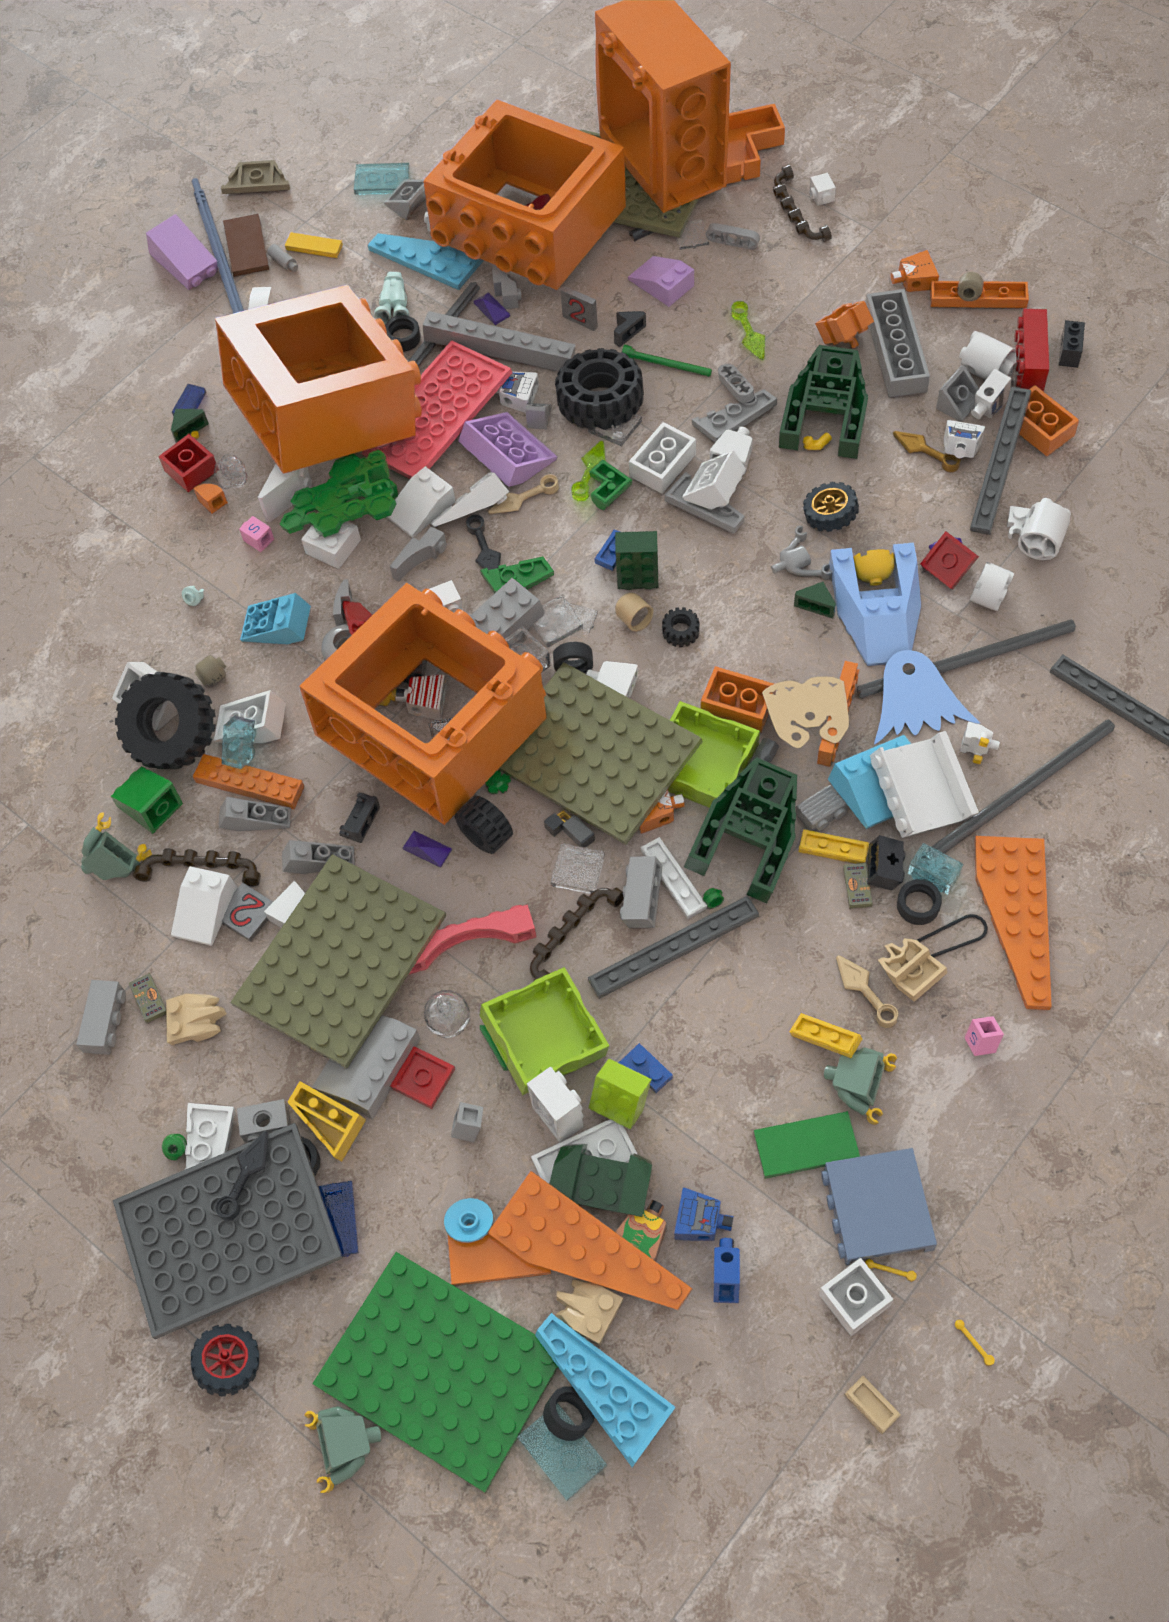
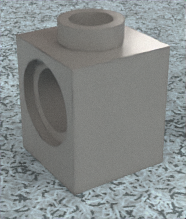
M460 1102L454 1115L451 1137L475 1142L481 1128L483 1107Z

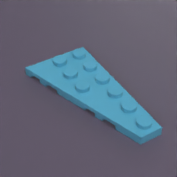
M378 233L368 244L369 251L457 290L465 284L484 261L482 259H471L460 250L450 246L442 247L429 240Z
M551 1313L538 1328L535 1336L633 1468L670 1417L675 1406Z

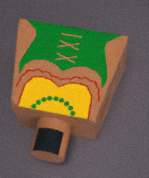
M651 1200L647 1210L643 1212V1217L628 1215L616 1230L617 1234L654 1261H657L667 1229V1222L659 1218L664 1206L655 1200Z

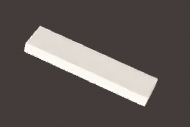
M660 837L640 847L644 856H656L663 865L661 881L687 919L707 909L706 903L703 902L701 896Z

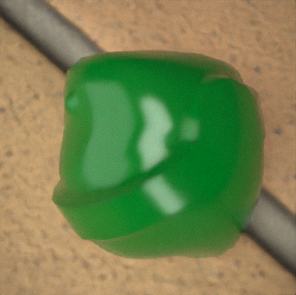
M181 1134L167 1135L162 1142L164 1156L173 1161L183 1156L187 1145L185 1137Z

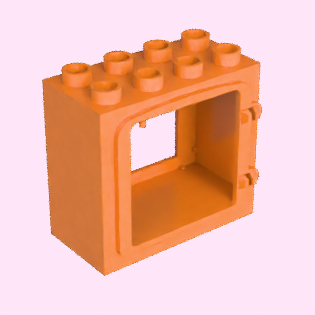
M623 0L595 11L596 90L600 137L624 147L625 167L663 213L727 187L731 62L674 0Z
M496 100L483 115L475 118V124L451 150L443 154V159L423 180L431 230L430 234L435 243L442 247L450 246L464 252L471 259H482L496 265L503 272H514L528 278L535 285L543 284L555 290L559 289L626 207L624 147L500 100ZM508 184L538 197L543 194H549L551 199L543 209L534 210L533 204L527 207L497 194Z
M348 285L215 319L223 386L283 474L416 436L415 419L422 415L421 404L415 395L414 389L415 385L421 383L418 365L415 361L408 362L405 359L400 342L397 339L390 340L382 319H374L366 299H358Z
M408 583L403 585L299 686L314 734L443 825L462 808L546 719L544 701L546 692L543 688L541 677L543 667L535 656L528 652H524L522 655L517 654L509 648L507 641L496 631H489L486 634L476 627L473 619L463 610L458 609L453 613L443 606L441 599L432 590L424 589L421 592ZM424 660L477 693L429 743H423L375 710Z

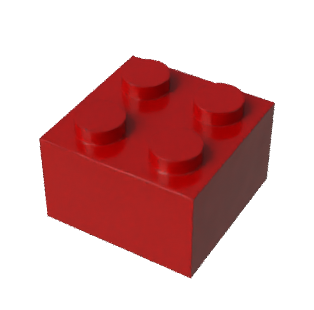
M190 434L158 456L164 471L188 493L219 470L214 455Z

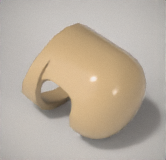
M627 593L617 601L615 613L631 631L637 632L642 631L650 624L653 617V608L636 593ZM646 607L648 610L646 617L638 625L631 626L632 619L637 612Z

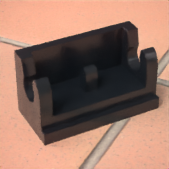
M359 792L356 796L358 797L356 804L345 825H341L339 828V835L362 843L380 809V805L376 796Z

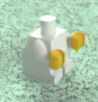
M968 722L960 752L974 753L972 762L981 764L982 755L987 754L989 748L998 750L1000 742L992 740L993 732L982 725Z

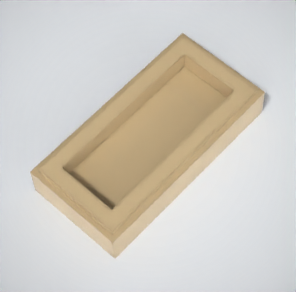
M864 1376L845 1393L850 1402L881 1434L901 1416Z

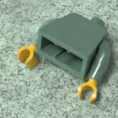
M102 812L97 816L98 825L96 828L93 827L84 839L81 850L83 854L81 869L85 874L94 873L102 880L114 877L126 878L134 871L137 865H141V861L152 855L151 849L145 852L147 850L146 844H141L137 848L138 855H136L107 831L102 833V829H107L111 825V817L108 818V821L101 822L104 817Z
M864 1047L856 1050L852 1058L841 1055L837 1067L827 1065L824 1070V1078L833 1081V1087L837 1091L838 1097L848 1107L861 1115L866 1114L868 1122L876 1125L879 1122L873 1119L872 1113H876L878 1116H882L883 1113L879 1108L871 1110L869 1105H874L884 1069L891 1072L896 1068V1065L890 1064L888 1061L896 1062L897 1056L890 1053L885 1057L881 1052Z
M338 1406L321 1410L318 1414L307 1411L304 1415L306 1418L314 1417L313 1422L305 1424V1426L311 1430L317 1429L326 1474H330V1477L322 1476L317 1479L316 1483L326 1480L328 1484L327 1488L320 1491V1493H329L333 1490L334 1485H338L351 1478L364 1465L365 1458L370 1453L369 1444L381 1441V1432L378 1426L365 1428L362 1416H356L354 1412Z

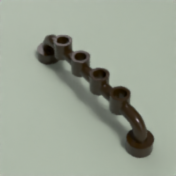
M789 164L781 168L782 171L774 178L775 187H773V192L776 198L782 197L780 200L782 209L790 210L788 212L790 222L797 221V224H795L797 233L799 235L804 233L811 240L822 239L823 242L831 240L832 235L828 225L820 227L817 233L810 230L807 220H804L801 210L796 207L793 197L789 196L785 184L781 183L782 179H785V181L794 179L791 166Z
M170 848L164 849L162 855L157 854L147 857L142 861L141 865L135 867L133 877L138 881H150L153 872L150 866L154 863H161L168 867L174 864H183L186 867L204 865L208 868L226 866L229 869L246 867L248 870L243 872L242 883L252 887L258 886L261 878L255 863L250 859L241 858V854L236 851L228 852L227 857H219V853L214 850H208L206 856H198L195 850L187 849L184 852V856L176 855V851Z
M617 887L613 890L600 888L591 893L589 897L582 894L578 898L577 905L579 908L575 912L568 910L563 915L562 921L565 924L560 929L556 926L550 929L547 935L550 939L546 945L538 943L534 947L533 954L535 957L531 961L529 969L534 981L550 974L545 969L539 971L540 964L550 958L554 948L565 941L570 930L580 924L581 918L594 908L596 901L601 897H607V903L616 908L624 900L622 890Z

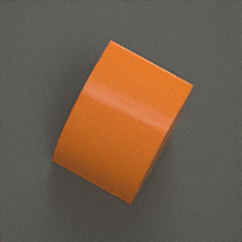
M201 484L193 488L198 501L211 514L228 503L224 491L217 485Z

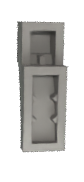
M492 264L495 296L503 297L505 309L519 308L518 300H522L521 289L516 287V281L509 279L505 272L497 268L495 264Z
M430 527L420 541L412 538L390 565L393 579L400 581L418 564L430 558L436 559L440 553H443L447 546L444 532Z

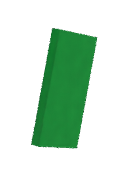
M848 1111L756 1129L753 1132L765 1179L825 1167L826 1162L860 1157Z

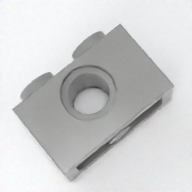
M284 1099L237 1108L239 1132L245 1143L255 1140L264 1131L270 1134L291 1125L289 1106ZM270 1120L267 1126L260 1127L262 1121Z

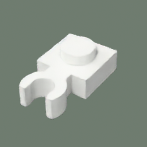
M1010 506L1007 527H1011L1008 533L1009 539L1012 538L1014 533L1021 534L1030 510L1029 508Z

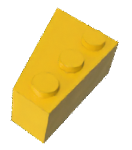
M299 1081L288 1100L289 1105L315 1133L316 1137L326 1146L333 1157L342 1162L366 1119Z

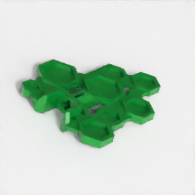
M380 450L370 452L367 459L365 457L360 459L356 455L350 454L335 460L329 472L330 479L326 483L295 491L290 501L294 509L284 514L280 526L287 533L292 534L302 530L304 525L310 523L316 532L325 538L338 533L344 522L353 521L363 517V515L368 514L375 520L391 516L397 503L392 497L394 493L393 488L387 480L390 475L385 454ZM363 496L366 499L359 500L358 497ZM314 510H316V511L319 512V513H317V514H316L315 512H312V513H310V514H307L308 512H311V511H314Z

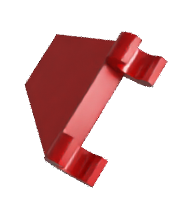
M343 601L342 603L349 632L353 635L372 614L360 602Z

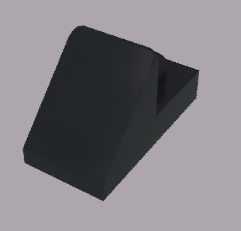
M644 311L616 313L617 327L614 330V344L621 347L646 327V313Z

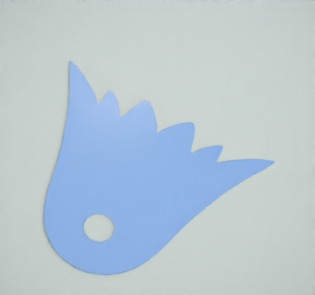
M903 650L894 654L888 660L883 677L882 713L874 744L882 740L893 726L898 735L905 723L915 736L919 733L923 720L934 730L940 731L941 716L955 724L953 715L969 722L980 724L956 698L927 656L917 651ZM906 663L913 664L915 672L911 675L905 674L902 670L903 665Z

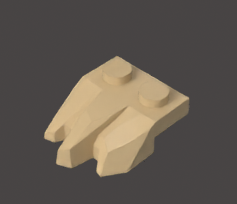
M904 938V946L902 948L893 943L885 945L891 957H883L878 959L892 983L915 1002L948 972L947 967L930 955L927 947L917 940Z
M183 994L166 1000L167 1043L175 1045L191 1039L199 1042L221 1032L220 1026L215 1025V1022L227 1013L224 1008L215 1006L219 1002V998L204 994Z
M573 1279L571 1285L574 1289L573 1294L557 1291V1301L566 1308L559 1311L555 1316L581 1336L600 1346L623 1302V1297L600 1285Z

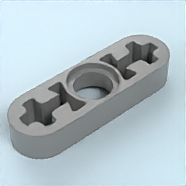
M718 223L710 224L706 232V237L712 242L750 250L757 248L760 241L759 234L753 230ZM729 234H733V235H735L737 238H736V239L731 238V237L729 236Z
M723 364L718 368L719 380L739 402L748 403L754 399L753 386L734 365Z

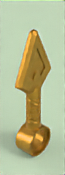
M893 431L895 438L908 453L922 451L941 461L942 468L946 472H956L959 469L961 458L947 453L943 454L926 445L924 435ZM954 460L956 461V464L949 465L946 463V461Z

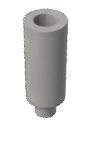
M272 244L268 248V255L286 270L297 271L298 265L296 260L277 244Z

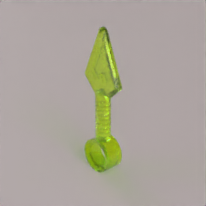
M736 301L731 306V316L733 319L741 321L746 332L741 343L759 359L763 360L765 357V335L753 331L747 318V303ZM742 308L744 312L737 313L735 309Z
M599 441L581 457L586 470L581 481L575 482L571 487L572 498L576 501L588 499L590 494L588 483L591 478L589 471L602 459L606 461L604 441ZM577 489L585 490L582 494H578L575 491Z

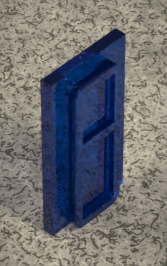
M353 1181L318 1186L342 1256L347 1257L351 1254H358Z

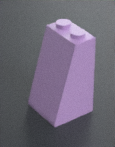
M176 214L146 232L149 254L188 290L199 286L203 280L214 276L218 271L217 260Z

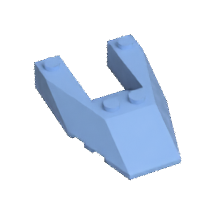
M914 543L893 544L892 552L895 559L893 575L896 588L859 591L852 548L831 550L829 565L830 571H832L837 615L839 619H842L847 633L852 636L856 643L855 646L867 666L886 665L894 654L903 650H912L921 609L918 565Z

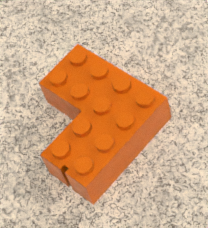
M775 103L729 113L727 184L739 182L741 178L748 180L760 177L761 159L757 151L784 145L785 126Z

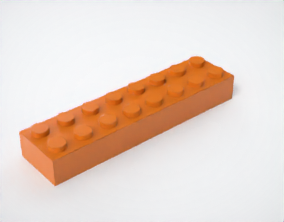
M931 281V307L1027 308L1029 301L1028 282L984 281L981 296L974 301H965L957 293L959 281Z
M845 661L840 680L844 681L849 713V706H851L860 669H857L858 663ZM829 728L828 734L835 736L837 729ZM822 738L817 764L830 767L831 763L835 761L839 742L831 743Z
M203 754L193 774L196 783L279 806L290 807L291 809H295L304 789L302 780Z

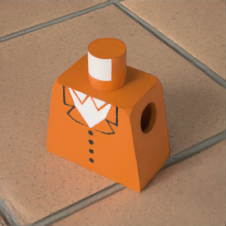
M928 250L901 259L899 271L891 273L892 283L902 282L907 292L930 290L931 281L939 280V274Z
M667 789L639 827L640 833L642 834L672 823L674 821L673 809L685 807L682 794L669 796Z

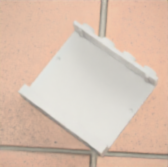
M946 731L939 732L928 740L885 751L883 747H880L870 755L871 764L877 773L880 787L884 791L888 807L892 811L896 822V828L902 838L962 822L979 813Z

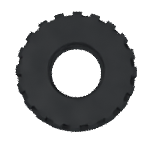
M598 348L597 350H585L581 354L577 353L572 359H568L564 363L555 379L557 404L561 414L569 422L575 423L580 428L608 430V428L619 427L622 423H627L631 420L632 416L636 415L643 404L644 389L640 367L627 354L617 352L614 349ZM598 387L609 388L603 391H590L591 389Z
M167 672L146 674L141 677V680L133 681L130 684L131 688L125 690L121 695V703H118L116 711H118L117 718H115V725L118 728L116 734L118 740L123 742V750L126 753H131L130 756L134 761L142 763L145 767L157 769H180L183 765L189 766L193 764L195 757L201 758L205 753V747L210 746L213 740L211 735L212 732H215L216 724H213V718L216 717L215 709H212L210 706L212 704L211 698L208 695H204L205 689L200 684H195L194 680L189 677ZM170 701L178 711L179 725L177 731L169 740L161 741L153 730V714L160 704Z

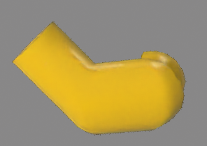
M827 432L818 440H813L812 436H806L802 441L803 447L807 450H821L832 440V437Z

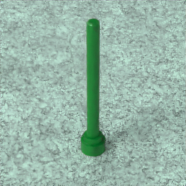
M624 345L622 352L633 360L637 359L705 376H711L712 369L637 352L636 349L629 345Z

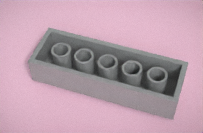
M905 289L867 294L866 305L874 320L869 325L888 396L896 397L927 392L930 374Z

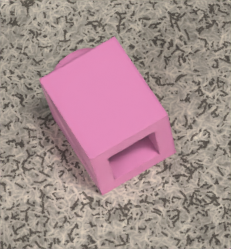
M254 516L244 522L239 529L243 541L259 552H262L274 540L271 528Z
M994 1016L972 1019L965 1035V1040L974 1056L996 1053L1004 1034Z

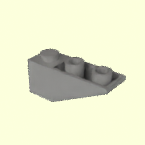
M226 797L220 807L219 828L235 831L290 828L291 808Z
M289 840L282 851L283 872L300 874L320 872L332 854L355 865L354 846Z

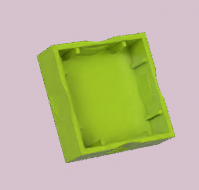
M679 701L670 721L701 737L703 742L670 785L668 792L675 795L682 794L683 798L710 808L712 801L749 765L759 745L760 731L733 720L719 718L706 710Z
M565 967L536 979L524 988L507 992L481 1004L479 1016L522 1095L529 1093L527 1083L550 1066L555 1073L559 1071L565 1076L605 1057L609 1049L607 1040L595 1019L585 1008L581 995Z

